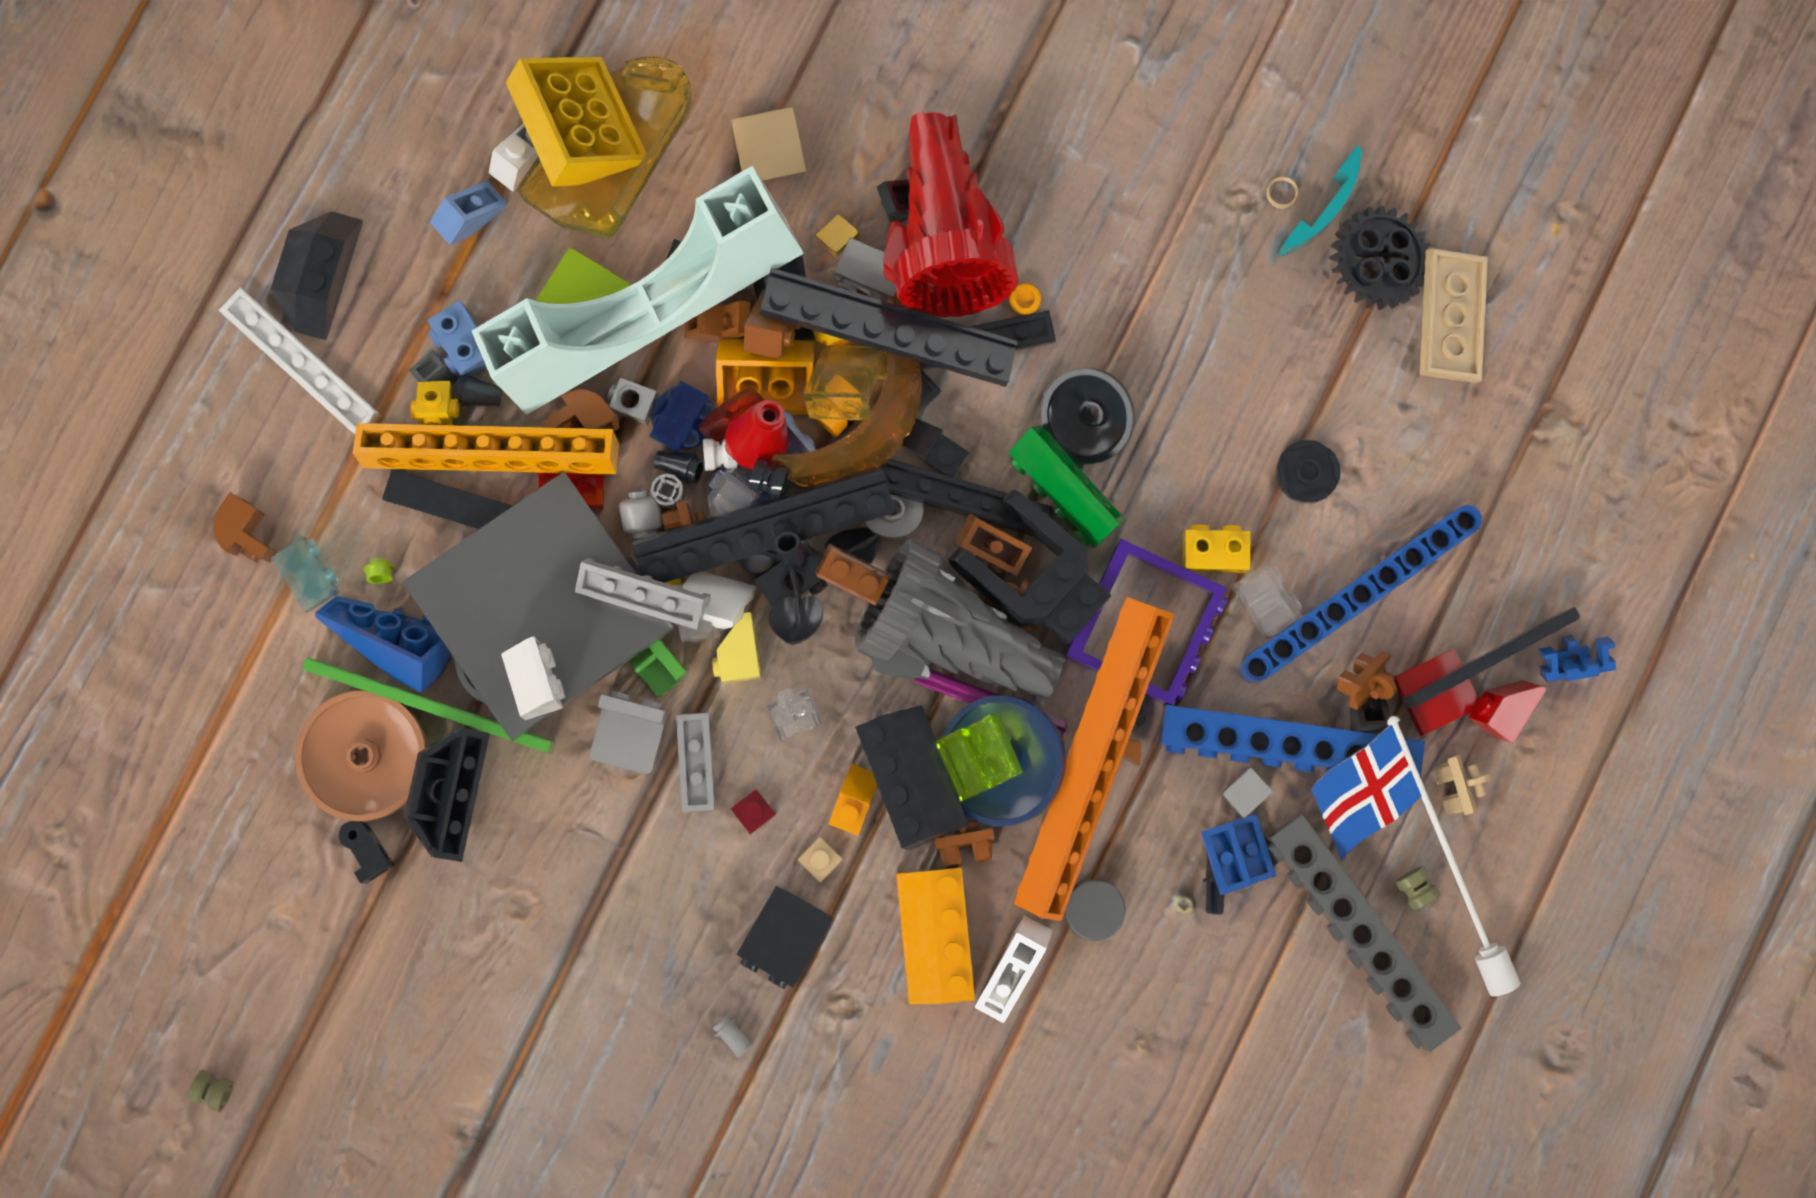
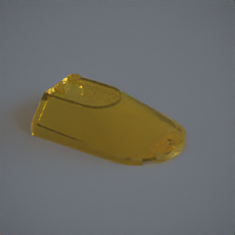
M655 56L634 58L626 61V67L613 73L609 71L647 153L639 166L581 185L552 187L538 156L517 186V191L524 202L562 228L608 238L614 236L644 190L684 121L691 104L692 89L686 73L681 66L667 58Z

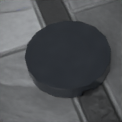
M1302 440L1290 445L1280 455L1276 465V480L1281 491L1289 499L1301 504H1315L1326 499L1335 490L1340 480V463L1336 454L1330 448L1322 445V443L1315 440Z

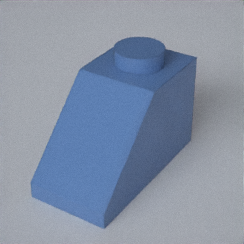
M488 181L445 197L430 223L447 243L452 245L473 236L501 212L508 203Z

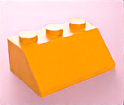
M718 339L716 354L718 413L738 414L764 400H773L779 403L783 410L789 412L790 415H810L806 409L814 402V341L794 340L792 347H787L782 358L778 359L745 352L744 339Z

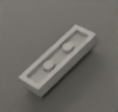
M710 713L676 715L682 812L715 810Z

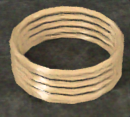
M1280 176L1273 179L1267 188L1266 195L1268 201L1276 208L1285 209L1290 207L1298 196L1297 184L1289 177ZM1277 181L1289 182L1295 189L1294 200L1287 204L1275 202L1270 195V187L1273 183Z

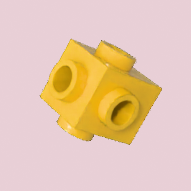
M450 381L418 382L416 400L411 401L412 419H417L418 425H453L454 418L459 417L458 399H454Z

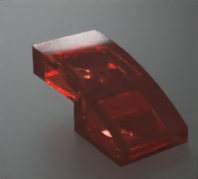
M751 385L716 408L699 425V431L707 439H714L716 442L719 441V444H722L728 424L735 415L765 399Z

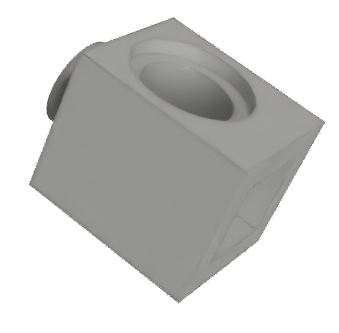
M620 378L618 385L613 384L610 388L607 402L610 403L609 407L614 414L648 426L653 406L659 395L655 390ZM629 394L639 396V402L633 408L623 406V401Z

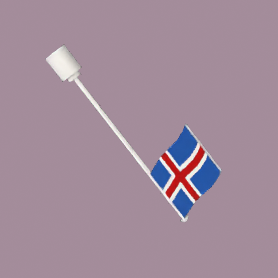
M1392 716L1387 721L1389 726L1372 742L1331 768L1312 787V792L1342 861L1346 854L1360 841L1395 821L1422 797L1483 943V947L1478 950L1479 954L1475 956V961L1489 995L1500 996L1510 993L1521 985L1505 946H1498L1497 943H1489L1398 725L1400 719Z

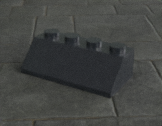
M922 705L884 714L855 727L902 849L913 850L937 838H942L969 826Z

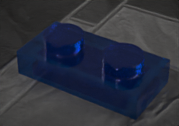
M680 381L649 437L679 453L710 399L709 395Z

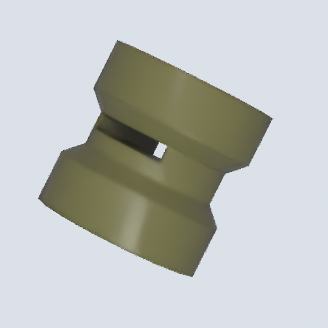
M1423 866L1411 870L1395 881L1399 890L1407 895V903L1412 911L1424 907L1440 896L1436 886L1429 883L1427 879L1428 873Z
M200 1070L191 1084L188 1100L196 1104L202 1102L208 1104L209 1109L220 1113L231 1096L234 1082L226 1078L216 1079L212 1073Z

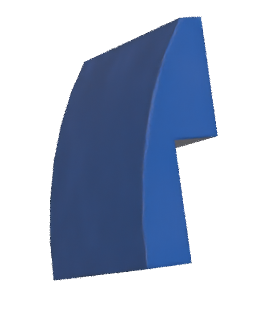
M1257 814L1201 831L1220 895L1276 876Z

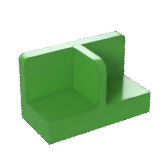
M661 639L628 661L657 697H662L689 674Z

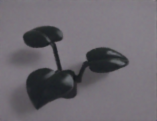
M869 528L845 530L830 537L825 543L824 548L826 550L829 543L842 549L843 552H848L872 564L876 556L880 536ZM787 531L781 533L775 539V549L737 561L744 570L753 574L766 573L772 569L775 560L782 561L788 567L795 591V598L786 597L777 601L769 612V624L773 632L787 644L795 645L810 638L820 627L823 619V608L818 598L814 596L802 598L795 568L803 564L806 552L820 560L823 554L812 548L807 541L802 543L796 533Z

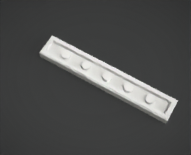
M241 287L219 309L228 320L354 434L357 423L373 424L381 416L379 412Z

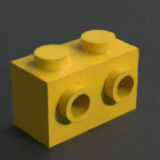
M1191 525L1190 530H1185L1182 533V567L1192 572H1248L1250 570V531H1242V526L1238 525L1222 526V531L1210 530L1209 525Z

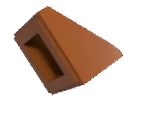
M1129 739L1122 757L1135 766L1140 765L1141 741Z

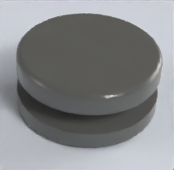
M1089 879L1074 886L1064 916L1068 926L1077 935L1087 940L1100 941L1113 936L1121 928L1125 919L1126 907L1121 893L1113 885L1102 880Z

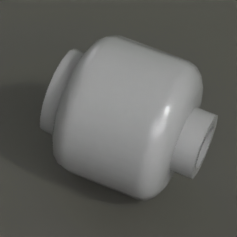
M647 490L628 492L629 498L624 499L619 504L623 530L631 533L632 538L648 537L657 534V529L663 525L661 505L653 499L652 495H648Z

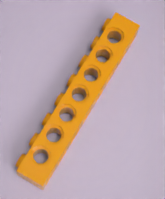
M357 423L353 454L363 468L565 472L582 474H617L619 443L613 429Z

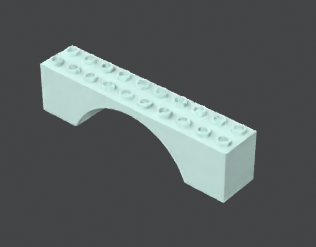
M751 166L696 198L694 217L683 241L664 263L640 281L611 295L579 303L552 304L526 298L472 330V334L492 380L528 415L768 275L771 268L778 269L804 252L780 207L754 167Z

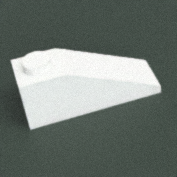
M1025 915L1023 916L975 1008L1003 1023L1005 1022L1047 949L1053 932L1052 929Z

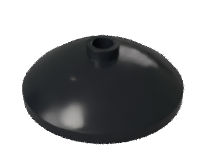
M1078 368L1061 375L1050 385L1042 402L1041 420L1043 428L1073 461L1095 464L1112 458L1126 446L1134 429L1135 412L1128 391L1118 379L1100 369ZM1091 407L1097 408L1099 412L1098 417H1094L1091 414Z

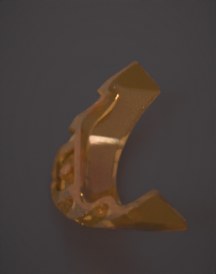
M887 352V372L882 391L872 410L853 431L833 444L818 450L800 454H775L771 459L772 465L774 467L779 465L788 467V479L802 487H813L884 465L901 448L903 439L910 434L916 422L922 391L919 362Z

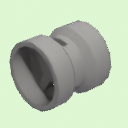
M662 474L652 482L651 495L663 509L670 510L676 508V502L685 500V488L674 475Z

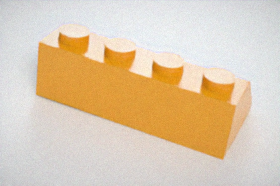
M962 868L897 873L909 1004H943L975 1000Z

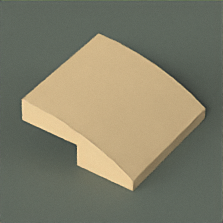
M793 107L731 119L742 171L753 166L761 180L806 172Z

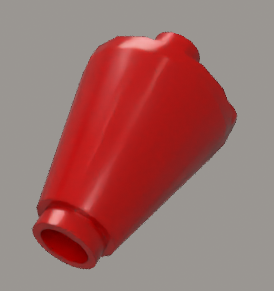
M764 400L736 414L729 422L725 433V451L742 467L753 470L758 458L768 461L771 466H776L786 455L789 445L785 412L781 405L773 400Z

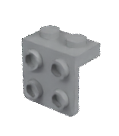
M611 691L610 696L601 695L598 708L602 710L591 746L590 758L597 762L643 774L651 773L668 713L660 710V703L642 699L640 705L628 702L630 696L623 693Z

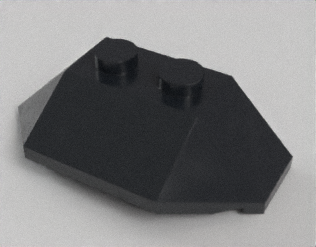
M331 211L289 229L270 290L295 332L327 340L363 220Z
M459 727L417 754L404 819L431 857L458 862L463 860L489 741V733Z

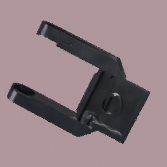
M1011 490L1001 501V505H1005L1022 522L1021 526L1057 556L1027 589L1026 595L1020 596L973 554L962 547H958L948 558V563L963 579L1004 614L1008 615L1019 627L1044 624L1069 645L1108 602L1112 595L1087 575V548L1022 493Z

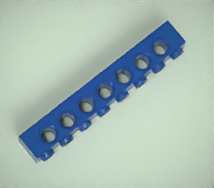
M1165 705L1162 710L1158 745L1166 746L1165 752L1185 754V749L1198 750L1199 757L1217 759V754L1221 753L1230 755V761L1249 763L1250 758L1262 759V765L1281 768L1282 762L1294 764V770L1313 772L1314 767L1327 768V772L1348 758L1347 753L1350 747L1356 746L1361 750L1379 734ZM1191 723L1197 724L1202 730V736L1197 742L1189 740L1186 735V729ZM1222 728L1230 729L1234 735V741L1230 746L1222 745L1218 739V734ZM1255 732L1261 733L1266 739V745L1261 751L1255 750L1250 742ZM1287 737H1292L1298 744L1297 752L1294 755L1287 754L1283 749V742ZM1404 738L1421 778L1425 741ZM1320 741L1325 742L1330 749L1329 756L1325 760L1320 759L1315 753V747Z

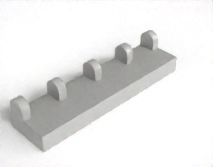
M590 557L584 559L580 564L575 593L695 630L701 627L705 608L708 606L711 598L710 594H699L683 589V586L678 584L673 586L652 579V576L633 574L622 570V567L616 565L611 567L597 563L595 559Z

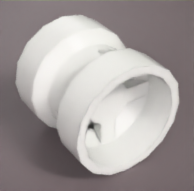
M703 439L705 471H714L717 467H721V464L727 470L737 469V462L725 451V439L722 441V444H719V441L716 442L714 439Z

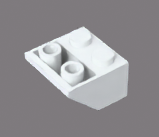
M533 636L501 654L520 717L528 720L563 708L560 699L566 698L560 679L557 680L555 674L553 675L551 668L556 667L552 651L550 648H547L546 643L541 644Z

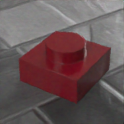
M757 789L730 808L749 834H752L776 815Z

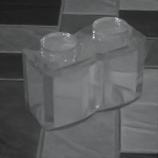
M1268 563L1260 566L1231 585L1236 596L1248 611L1254 624L1265 639L1271 638L1302 618L1300 613L1302 609L1301 603L1293 593L1288 595L1282 585L1285 580L1281 572L1275 566L1270 567Z

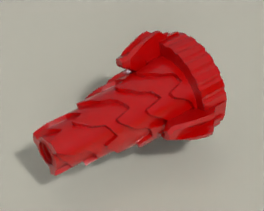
M919 112L912 116L909 127L911 167H907L909 182L908 226L906 228L898 221L890 223L883 256V274L886 280L895 284L897 298H900L902 305H905L906 308L939 318L976 314L997 306L1003 300L1008 299L1011 293L1016 290L1019 278L1013 246L1009 243L1008 239L1002 237L1005 231L1004 224L998 212L980 190L977 173H971L969 155L965 150H962L957 115L946 117L938 112Z

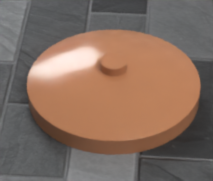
M367 691L346 692L322 703L305 721L295 748L296 773L306 795L324 812L348 821L381 819L395 813L407 804L417 754L427 748L426 737L417 718L402 703Z

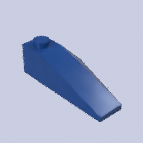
M337 596L315 612V617L390 677L421 693L441 676L451 656V652L425 615H423L422 619L405 616V611L394 609L392 613L375 610L373 604Z

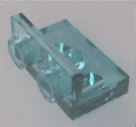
M299 535L294 538V544L271 557L304 612L308 613L340 593L336 586L339 579L329 565L325 567L319 557L323 554L313 539L308 540Z

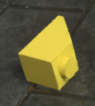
M751 612L743 614L742 619L732 628L717 648V658H712L714 676L720 677L723 684L762 678Z

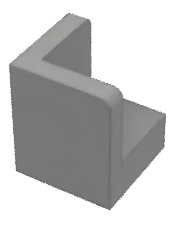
M1246 768L1237 776L1238 779L1223 792V796L1235 808L1239 818H1245L1273 793L1252 768Z

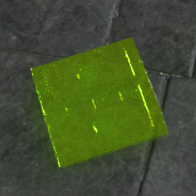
M998 713L991 714L966 728L958 729L936 741L961 801L981 794L1023 773Z

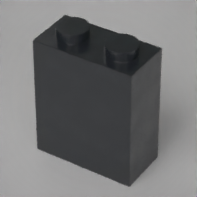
M776 885L736 955L742 958L740 964L749 970L757 973L760 968L770 974L768 980L783 989L787 985L793 988L834 917Z

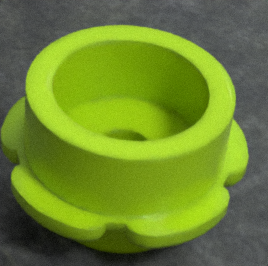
M373 558L369 560V564L363 567L366 580L373 584H384L392 581L393 571L396 570L395 566L389 563V560L386 558Z

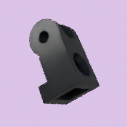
M348 821L341 826L338 838L344 847L351 850L361 866L360 869L354 872L360 884L370 883L395 866L376 834L367 823Z

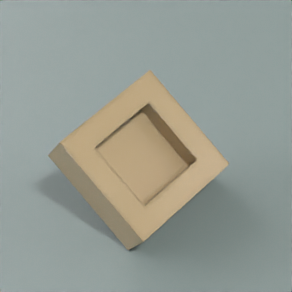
M821 837L798 859L820 883L843 860Z

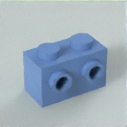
M460 300L427 319L432 328L428 331V334L437 348L443 346L448 356L444 358V361L453 375L459 372L462 377L466 378L467 375L473 376L486 368V364L472 334V330L478 326Z

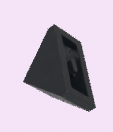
M1370 697L1358 710L1350 707L1351 731H1384L1389 726L1387 721L1391 717L1387 700Z

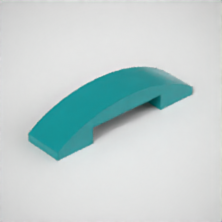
M1357 145L1333 177V180L1342 185V187L1314 225L1310 227L1301 220L1284 242L1278 254L1285 256L1301 249L1318 237L1334 220L1356 183L1361 165L1362 148Z

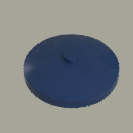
M989 696L968 704L949 722L939 746L965 815L986 825L1011 826L1035 818L1052 803L1061 787L1065 774V748L1056 725L1038 706L1018 697Z

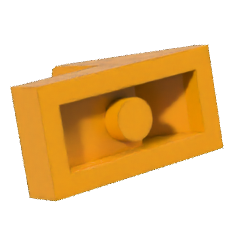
M851 764L839 792V797L828 823L829 825L859 836L877 789V783L872 771Z

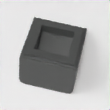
M434 350L430 351L409 369L418 382L450 381L452 385L458 379Z

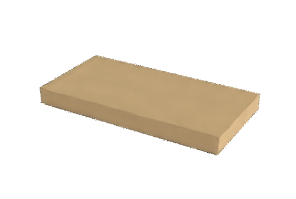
M1434 248L1426 250L1420 356L1421 376L1472 383L1482 381L1488 257Z

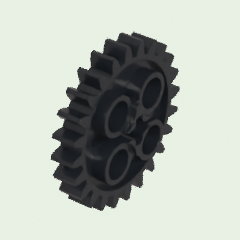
M1384 206L1375 209V212L1372 207L1365 209L1363 214L1360 211L1352 215V219H1347L1342 223L1344 229L1341 228L1335 233L1340 240H1336L1331 244V247L1338 251L1329 257L1330 260L1338 262V266L1331 271L1332 273H1341L1342 275L1336 282L1337 285L1346 283L1348 287L1344 294L1347 295L1354 291L1356 293L1355 303L1365 298L1366 308H1370L1377 303L1378 310L1387 307V304L1393 309L1399 306V302L1405 304L1410 301V296L1414 297L1419 294L1420 290L1418 287L1424 285L1425 278L1423 275H1425L1424 263L1426 259L1424 250L1431 245L1430 243H1421L1420 239L1426 234L1425 231L1418 233L1414 231L1418 222L1406 223L1407 213H1404L1399 218L1396 217V208H1392L1387 214ZM1361 236L1368 239L1370 248L1363 245ZM1392 237L1398 240L1399 249L1392 244ZM1355 255L1358 257H1365L1366 259L1358 260L1355 258ZM1397 256H1405V257L1407 258V260H1405V259H1400V258H1395V257H1397ZM1362 267L1369 270L1371 279L1364 276ZM1393 268L1399 271L1401 276L1400 280L1394 277L1392 272Z

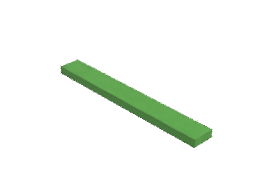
M309 657L304 661L303 670L511 740L499 722ZM528 732L514 740L516 743L552 754L555 746L554 741Z

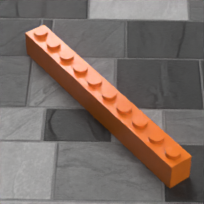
M1126 597L1124 605L1119 612V618L1113 635L1108 642V648L1102 665L1097 672L1095 684L1085 704V711L1081 722L1074 734V741L1066 759V769L1061 787L1050 804L1045 819L1040 826V833L1029 856V863L1018 886L1017 895L1013 903L1043 919L1062 921L1175 616L1173 613Z

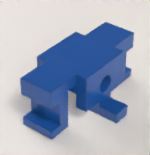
M1572 635L1563 636L1562 642L1566 645V649L1555 651L1551 646L1538 648L1539 654L1546 661V665L1539 666L1540 675L1546 682L1561 679L1571 681L1600 676L1599 673L1616 670V661L1609 655V649L1615 648V643L1609 637L1595 639V660L1590 656L1589 647L1587 645L1579 647L1578 641ZM1576 653V658L1570 660V655Z

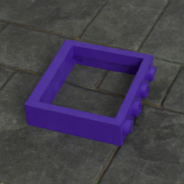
M1120 539L1099 582V585L1107 592H1111L1120 570L1129 555L1212 594L1168 690L1165 691L1149 683L1145 694L1164 705H1173L1174 701L1180 703L1188 685L1183 683L1188 672L1192 674L1195 672L1201 656L1197 654L1201 643L1207 645L1215 627L1210 625L1215 614L1221 615L1228 601V598L1224 597L1227 588L1124 539ZM1103 607L1072 640L1065 655L1067 659L1094 672H1098L1103 661L1084 653L1083 650Z

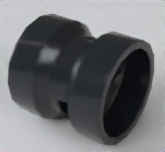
M758 458L750 477L748 489L756 492L764 490L770 496L780 499L788 479L789 468L782 465L774 467L769 465L768 461Z

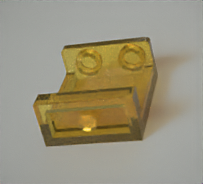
M824 345L803 392L809 418L870 420L872 412L869 400L877 380L888 379L891 372L887 353L867 346Z

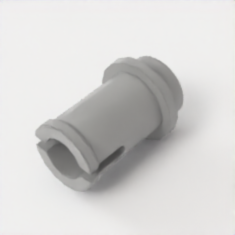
M725 1015L712 1027L716 1031L714 1035L715 1037L720 1036L735 1053V1056L739 1058L753 1043L748 1040L734 1023L736 1019Z

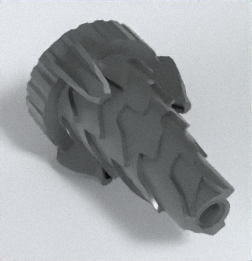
M907 539L900 546L885 569L890 578L876 605L868 602L855 636V647L858 648V652L870 657L874 670L881 674L927 680L931 674L929 665L933 662L955 674H958L960 670L984 683L991 684L994 681L1014 691L1019 689L1031 695H1038L1048 699L1054 691V686L1061 674L1066 656L1041 644L1032 634L1007 621L1008 615L983 603L979 599L980 595L970 591L948 563L940 557L939 553L912 539Z

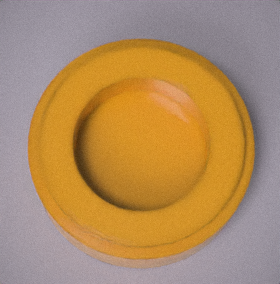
M1029 283L1017 285L1016 290L1009 297L1011 310L1019 316L1036 313L1040 307L1041 294L1034 285Z

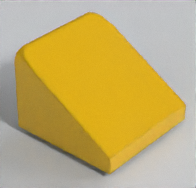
M838 214L815 236L837 259L843 254L849 238L858 240L860 233Z

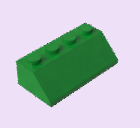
M1042 425L1034 426L1027 430L1008 452L1013 457L1010 462L1022 475L1027 473L1034 480L1032 487L1044 499L1048 496L1056 505L1053 508L1055 513L1064 522L1070 520L1078 529L1075 531V534L1084 545L1088 546L1091 544L1094 548L1099 546L1127 521Z

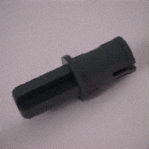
M1206 854V878H1203V882L1206 883L1205 911L1210 915H1221L1224 912V894L1220 895L1212 867Z

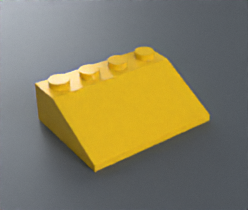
M602 57L520 58L506 81V85L552 187L581 185L648 162V155Z

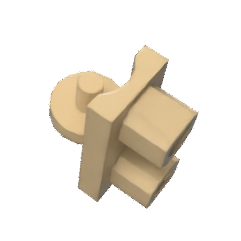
M1460 754L1449 757L1447 762L1433 768L1437 785L1454 781L1457 793L1442 797L1446 814L1464 812V815L1475 813L1477 807L1470 786L1474 787L1477 798L1485 796L1483 783L1491 781L1490 774L1480 776L1477 764L1467 766L1470 774V779H1468Z

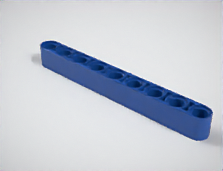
M1464 505L1449 513L1244 657L1239 665L1241 677L1249 683H1258L1273 675L1475 533L1482 524L1480 511L1473 506ZM1459 514H1464L1469 518V529H1463L1459 526L1457 521ZM1433 532H1438L1443 536L1444 546L1442 548L1436 547L1431 540ZM1407 550H1412L1418 555L1419 562L1417 566H1412L1406 561L1405 554ZM1382 568H1386L1392 573L1393 580L1391 584H1385L1380 580L1379 572ZM1356 586L1362 587L1367 593V599L1364 603L1358 602L1353 596V590ZM1329 605H1335L1340 609L1341 617L1339 621H1333L1328 617L1327 608ZM1303 623H1309L1314 627L1315 636L1312 640L1302 636L1301 626ZM1277 641L1285 642L1288 645L1289 654L1286 658L1276 655L1274 646ZM1251 659H1256L1262 663L1263 672L1259 677L1253 676L1248 670V664Z

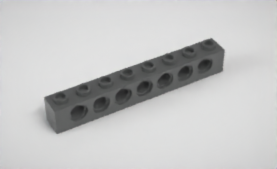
M1303 815L1294 816L1266 837L1270 843L1267 848L1278 863L1282 860L1290 869L1287 876L1298 889L1304 888L1310 896L1306 900L1309 906L1318 916L1321 913L1330 923L1326 926L1329 933L1337 942L1342 940L1349 949L1346 952L1347 957L1357 969L1361 966L1369 976L1366 979L1367 984L1376 995L1383 994L1389 1002L1385 1006L1397 1022L1403 1021L1409 1029L1405 1034L1417 1049L1422 1047L1431 1052L1462 1029ZM1300 845L1306 847L1309 854L1307 861L1302 864L1297 863L1294 859V850ZM1322 871L1328 877V884L1323 890H1318L1314 886L1313 879L1318 872ZM1343 898L1347 902L1348 909L1343 916L1338 917L1334 913L1333 905L1336 900ZM1359 925H1363L1367 929V938L1361 943H1357L1353 937V931ZM1382 951L1387 956V963L1384 968L1377 970L1373 964V958L1375 954ZM1403 978L1407 984L1406 992L1401 996H1396L1393 991V984L1396 980ZM1423 1005L1427 1011L1426 1018L1422 1022L1416 1023L1413 1018V1011L1417 1006Z

